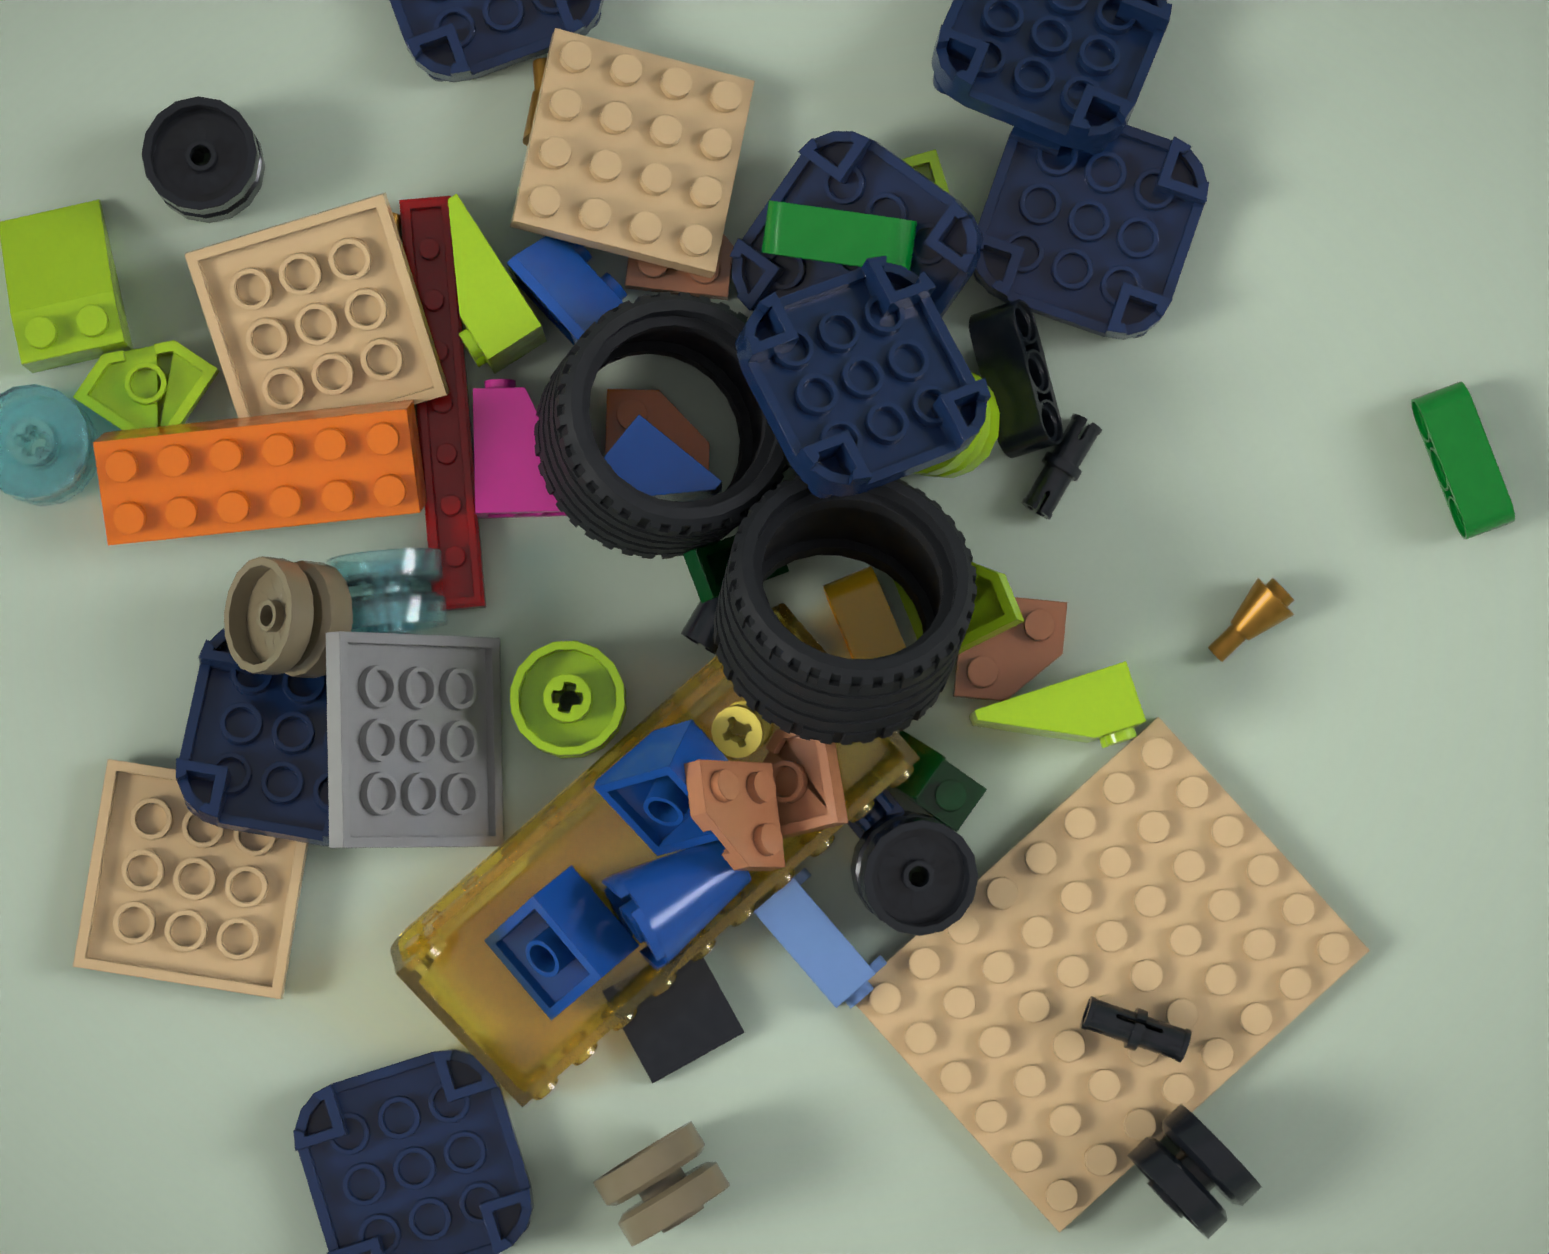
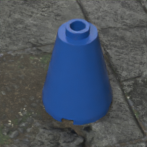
M719 840L687 848L611 874L602 880V883L607 887L604 889L605 895L618 920L624 924L629 934L634 936L639 943L645 941L648 946L639 952L656 970L665 967L751 882L749 871L733 870L724 859L722 853L725 847Z

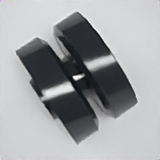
M197 96L176 101L157 114L145 133L141 155L146 177L168 207L186 219L206 223L231 219L250 206L262 187L265 161L261 144L240 112L221 100ZM204 154H211L207 164L201 166L195 164L203 162Z
M912 811L885 815L864 832L854 848L850 868L854 890L866 909L896 931L918 936L944 931L960 920L974 900L978 882L975 856L964 838L932 816ZM916 866H921L920 872L912 873L911 881H909L910 871Z
M1180 1104L1161 1122L1163 1133L1179 1150L1175 1156L1157 1139L1146 1137L1127 1156L1149 1180L1147 1184L1179 1218L1184 1216L1203 1236L1209 1239L1227 1221L1226 1211L1212 1196L1210 1191L1215 1187L1232 1204L1243 1206L1261 1188V1185L1233 1153L1192 1112Z

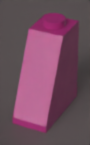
M513 379L485 380V388H473L475 513L477 517L485 519L567 516L564 511L561 513L555 505L558 501L553 494L549 495L545 487L546 482L543 476L540 475L538 465L541 463L540 457L535 455L534 447L536 444L534 425L539 420V417L536 416L537 411L526 388L516 387V380Z

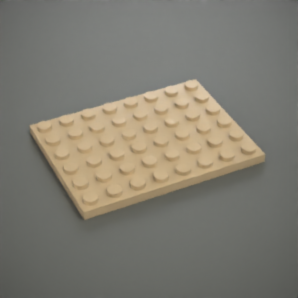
M1157 717L978 878L974 900L960 920L944 931L923 936L915 935L886 961L887 964L868 980L874 989L858 1002L856 1006L1060 1233L1135 1165L1127 1156L1146 1137L1155 1138L1160 1142L1166 1136L1163 1133L1161 1122L1180 1104L1185 1106L1190 1112H1193L1370 950L1166 724ZM1093 996L1098 1000L1133 1012L1138 1007L1148 1011V1017L1183 1029H1190L1192 1034L1184 1059L1180 1063L1175 1061V1059L1140 1047L1132 1051L1124 1048V1042L1087 1029H1081L1080 1024L1088 1000Z

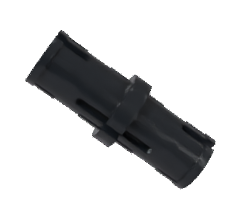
M1073 413L1071 421L1063 433L1061 443L1056 445L1052 453L1046 452L1042 459V463L1045 466L1026 498L1021 502L1032 511L1033 508H1037L1043 495L1046 494L1036 514L1049 520L1053 516L1052 513L1071 480L1077 481L1082 471L1079 469V466L1097 436L1102 432V429L1092 422L1086 426L1081 437L1078 439V435L1088 420L1078 414Z
M1093 996L1087 1002L1080 1028L1083 1030L1087 1029L1124 1042V1048L1135 1051L1137 1047L1175 1059V1061L1180 1063L1185 1057L1192 1034L1190 1029H1183L1148 1017V1011L1137 1007L1133 1012L1098 1000Z

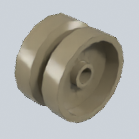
M264 556L249 560L237 572L228 590L224 610V631L230 655L241 669L253 674L278 675L285 673L292 677L303 678L325 676L326 633L337 631L351 632L353 624L352 598L346 580L336 567L313 561L301 560L292 562L284 558Z
M692 1121L639 1151L593 1182L607 1206H617L637 1194L641 1197L642 1200L625 1211L618 1222L631 1246L643 1242L660 1231L665 1233L701 1211L705 1203L730 1186L717 1162H705L686 1173L682 1170L681 1167L700 1155L705 1146Z

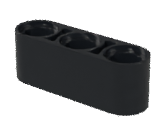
M1018 299L971 315L969 319V332L980 376L982 379H986L987 385L994 392L1000 412L997 440L1002 451L1008 457L1015 458L1061 443L1063 438L1062 421L1038 328L1029 305L1024 300Z

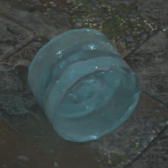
M37 384L16 386L1 393L0 490L17 501L39 507L62 504L81 493L95 475L97 468L93 442L98 438V431L87 412L57 389ZM38 439L46 440L45 446L36 447L33 455V443Z
M387 549L351 553L327 559V564L336 567L344 577L350 593H363V596L351 597L353 612L351 632L410 634L418 630L448 625L446 598L437 592L412 591L414 588L436 584L444 578L442 551L440 549Z

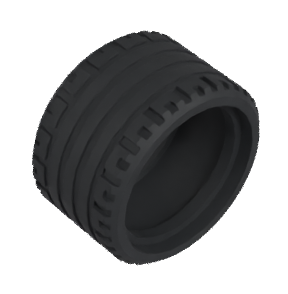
M660 292L657 295L649 296L647 294L639 296L634 303L628 300L603 314L597 323L594 322L581 335L550 377V382H548L543 390L537 408L536 416L539 417V420L534 425L535 455L540 457L541 463L538 465L540 475L543 476L546 482L545 487L549 495L553 494L558 501L555 505L561 513L564 511L570 518L569 521L576 528L580 526L586 531L584 535L592 540L596 539L603 543L602 546L612 550L614 547L621 549L622 554L629 556L637 555L647 559H653L656 555H661L662 559L683 556L684 553L723 539L741 524L743 518H747L749 509L754 503H758L761 500L762 495L769 490L774 491L777 488V484L781 483L784 478L782 473L790 467V463L751 391L737 357L735 342L748 319L741 312L737 314L730 309V306L722 302L719 304L711 302L709 297L702 295L696 297L691 296L690 293L679 292L677 295L671 296L669 292ZM654 354L673 357L694 366L709 377L727 398L736 418L740 439L738 464L728 488L724 492L707 499L678 502L658 499L635 489L619 477L603 458L592 432L589 407L591 388L597 372L607 364L627 356Z
M796 475L791 481L785 480L777 484V488L774 491H767L762 495L761 500L758 503H754L749 509L747 518H743L733 541L716 605L713 635L714 644L718 645L716 654L719 662L724 667L723 673L726 679L732 681L734 685L733 690L736 694L745 699L746 705L753 712L757 711L762 715V719L770 724L774 723L780 727V730L788 734L794 733L799 735L800 738L809 741L813 739L824 744H831L833 742L841 743V745H852L853 742L864 744L873 742L878 737L882 739L890 737L897 730L903 731L910 726L912 720L918 721L924 716L926 710L937 701L951 674L973 615L974 601L977 596V586L975 583L977 576L976 568L971 565L973 556L971 550L965 546L966 539L961 531L957 530L955 521L951 516L946 515L942 507L935 500L925 496L926 493L918 488H913L901 479H897L861 494L844 497L832 496L823 499L813 495L808 485ZM816 555L842 556L862 561L886 573L904 589L916 607L922 623L923 635L912 645L894 654L873 659H847L823 653L800 641L783 626L769 605L763 588V582L777 569L795 560Z

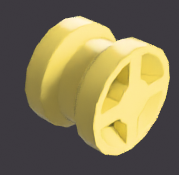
M745 699L735 701L717 714L712 723L711 734L714 744L722 753L729 757L742 758L749 756L767 742L771 736L772 723L770 724L762 719V715L757 711L753 712L746 705ZM735 734H740L741 736H745L746 738H741Z

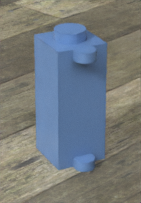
M804 868L759 906L754 913L836 1008L845 1002L851 1009L874 989L868 980L884 967L887 962L880 955L868 965L800 886L812 876Z

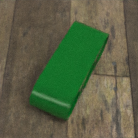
M769 200L761 253L862 267L867 258L886 256L887 263L901 265L910 270L917 221Z
M1460 381L1412 399L1411 407L1417 427L1454 523L1463 539L1466 540L1514 522L1515 512L1511 498L1472 397L1465 384Z

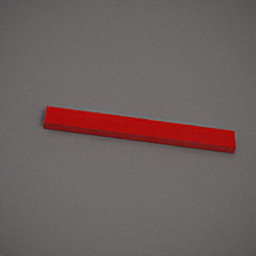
M451 196L399 200L403 248L449 388V393L445 396L416 404L419 443L427 496L425 518L434 612L486 607L479 518L475 513L474 455L465 348L458 334L463 331V324L459 314L448 199Z

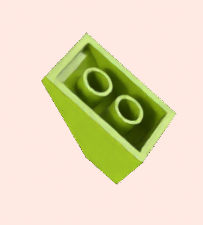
M455 194L448 199L459 314L466 328L458 334L478 368L488 363L493 373L496 374L547 340L542 325L459 196Z
M99 199L0 222V240L10 314L21 364L26 369L36 373L98 359L105 353L133 350L103 209Z
M1126 661L976 709L969 715L972 726L1083 743L1099 739L1102 749L1136 737L1135 727L1146 722Z

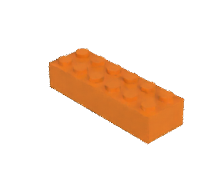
M414 399L111 431L103 433L93 442L108 546L420 513L427 503Z

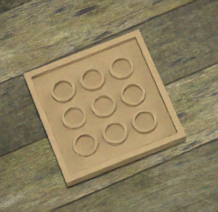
M555 28L551 37L510 227L712 278L716 272L755 81Z
M386 192L184 254L238 418L414 399L415 405L449 393Z
M108 759L73 967L283 999L309 843L224 829L204 822L188 810L176 780V769Z

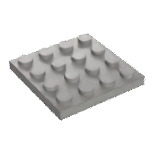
M345 631L327 632L329 848L504 846L500 638Z

